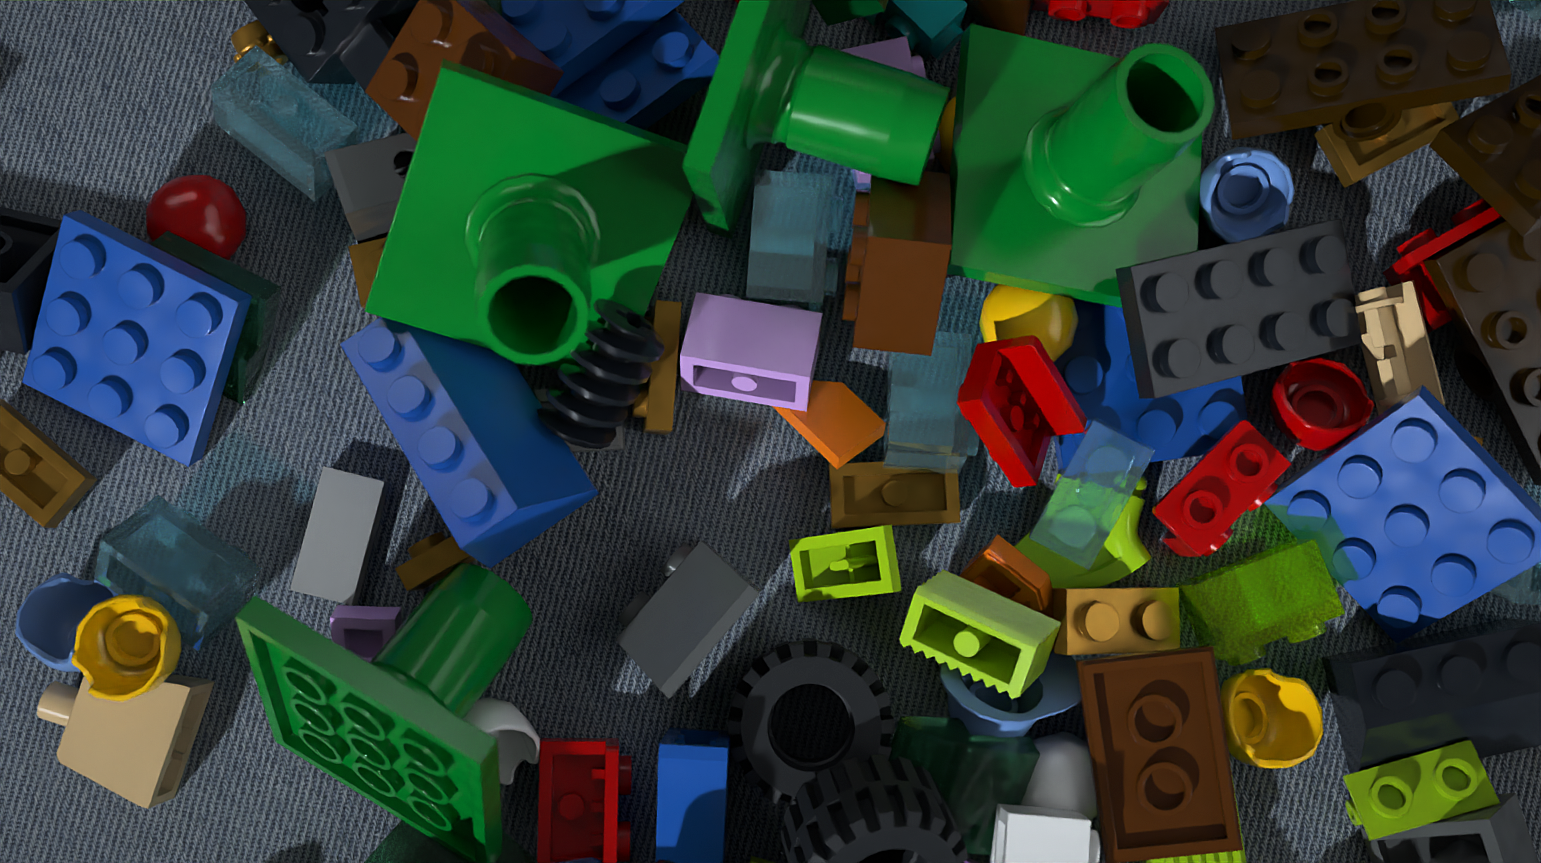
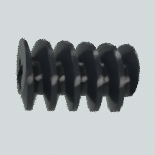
M598 298L593 307L606 320V323L602 324L597 321L588 320L585 336L594 345L579 342L577 347L570 352L571 356L582 365L581 367L564 363L559 367L557 371L559 378L570 388L562 385H551L545 393L547 399L557 409L548 407L537 409L539 419L551 432L572 445L587 449H602L611 445L617 435L616 427L622 425L629 414L627 406L634 404L641 393L639 384L645 383L653 372L651 362L658 361L665 351L662 338L653 325L643 316L624 305L608 299Z

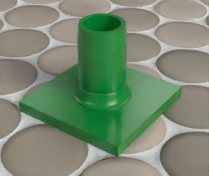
M740 0L682 165L708 231L729 239L733 238L765 143L776 145V143L782 142L786 144L788 149L879 178L919 187L940 127L950 88L911 72L821 44L817 46L808 45L807 41L801 37L811 11L810 0Z
M970 24L961 37L950 164L952 246L946 274L1122 308L1115 269L1198 250L1202 131L1210 123L1215 105L1212 84L1203 67L1187 52L1169 44L1148 43L1131 50L1122 58H1117Z
M443 59L364 312L494 350L496 353L516 363L541 364L555 369H559L563 363L581 367L582 365L571 356L570 352L577 347L579 342L594 345L585 336L588 320L597 321L602 324L606 323V320L593 307L598 298L614 301L643 317L645 315L694 195L682 166L689 146Z
M458 564L428 592L369 663L254 595L236 614L235 618L275 742L471 863H495L503 852L498 739L464 720V718L511 658L532 624L531 610L522 596L508 582L492 571L476 564Z

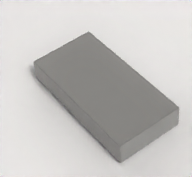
M323 466L290 590L348 605L358 604L390 482Z

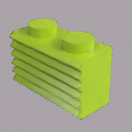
M942 569L936 576L933 575L926 583L923 582L921 586L917 587L899 640L903 648L911 645L914 653L923 650L926 659L935 656L938 665L947 662L950 670L959 668L962 676L970 673L974 682L983 679L986 688L995 685L998 693L1007 691L1010 698L1013 699L1019 697L1044 672L1061 622Z

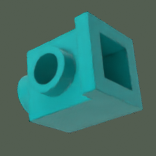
M888 0L884 12L865 16V18L873 26L883 18L886 21L885 29L892 39L907 36L910 51L915 49L925 60L931 55L940 60L961 39L964 31L960 26L968 4L964 0Z

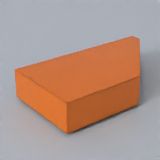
M813 380L807 412L772 406L836 469L842 467L884 436L886 423L842 382Z
M998 534L967 563L959 577L1053 618V587L1049 574Z

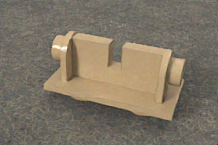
M1412 280L1389 287L1375 288L1355 295V310L1358 313L1363 342L1361 346L1378 415L1388 410L1422 385L1442 405H1445L1415 281Z

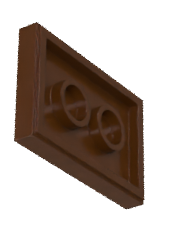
M1202 645L1076 660L1105 863H1122L1243 850L1213 646Z

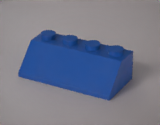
M379 317L340 344L460 549L489 569L599 494L566 441L551 432L539 419L537 409L543 408V405L514 361L496 353L494 350L383 317Z

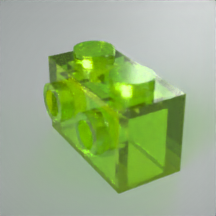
M1292 539L1175 584L1176 587H1179V596L1199 646H1213L1215 659L1222 661L1226 659L1229 666L1245 664L1263 657L1267 654L1264 644L1287 636L1289 643L1300 642L1319 636L1327 631L1325 621L1345 614L1316 539Z

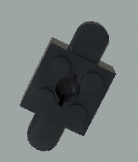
M244 0L307 83L355 84L357 81L364 92L419 1Z

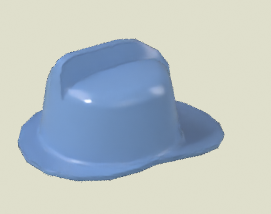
M1054 649L1051 650L1044 672L1019 697L1013 699L1010 698L1007 691L998 693L995 685L986 688L983 679L974 682L970 673L962 676L959 668L950 670L947 662L942 663L940 666V680L948 693V713L950 715L948 729L952 737L956 739L972 737L989 745L1007 746L1022 739L1036 720L1064 712L1078 704L1081 699L1076 661L1069 655L1055 654Z

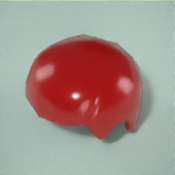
M211 175L176 177L164 183L153 193L146 208V233L154 247L198 269L225 265L246 238L247 213L235 191L220 179H215Z
M1315 357L1290 362L1283 369L1274 382L1269 405L1275 427L1293 444L1313 451H1325L1332 449L1365 426L1372 413L1374 402L1367 397V391L1362 380L1344 363Z

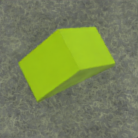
M892 525L789 540L798 603L902 591Z

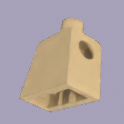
M170 674L157 689L124 702L96 698L88 693L87 690L90 688V684L85 676L80 688L54 681L42 694L37 708V715L41 719L66 727L56 753L57 759L61 764L136 805L149 809L175 798L214 682L202 678Z

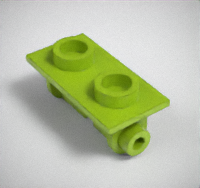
M1471 739L1343 776L1352 798L1345 801L1348 816L1354 826L1363 824L1369 841L1500 804Z

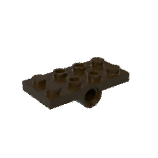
M1355 0L1215 28L1216 50L1232 140L1332 123L1334 133L1343 140L1351 142L1369 141L1390 132L1399 123L1402 110L1509 92L1512 73L1490 0Z
M1541 75L1442 128L1429 145L1523 237L1541 227Z
M1501 217L1423 262L1464 342L1454 352L1455 364L1461 378L1478 397L1485 401L1494 402L1534 484L1541 486V227L1523 237Z

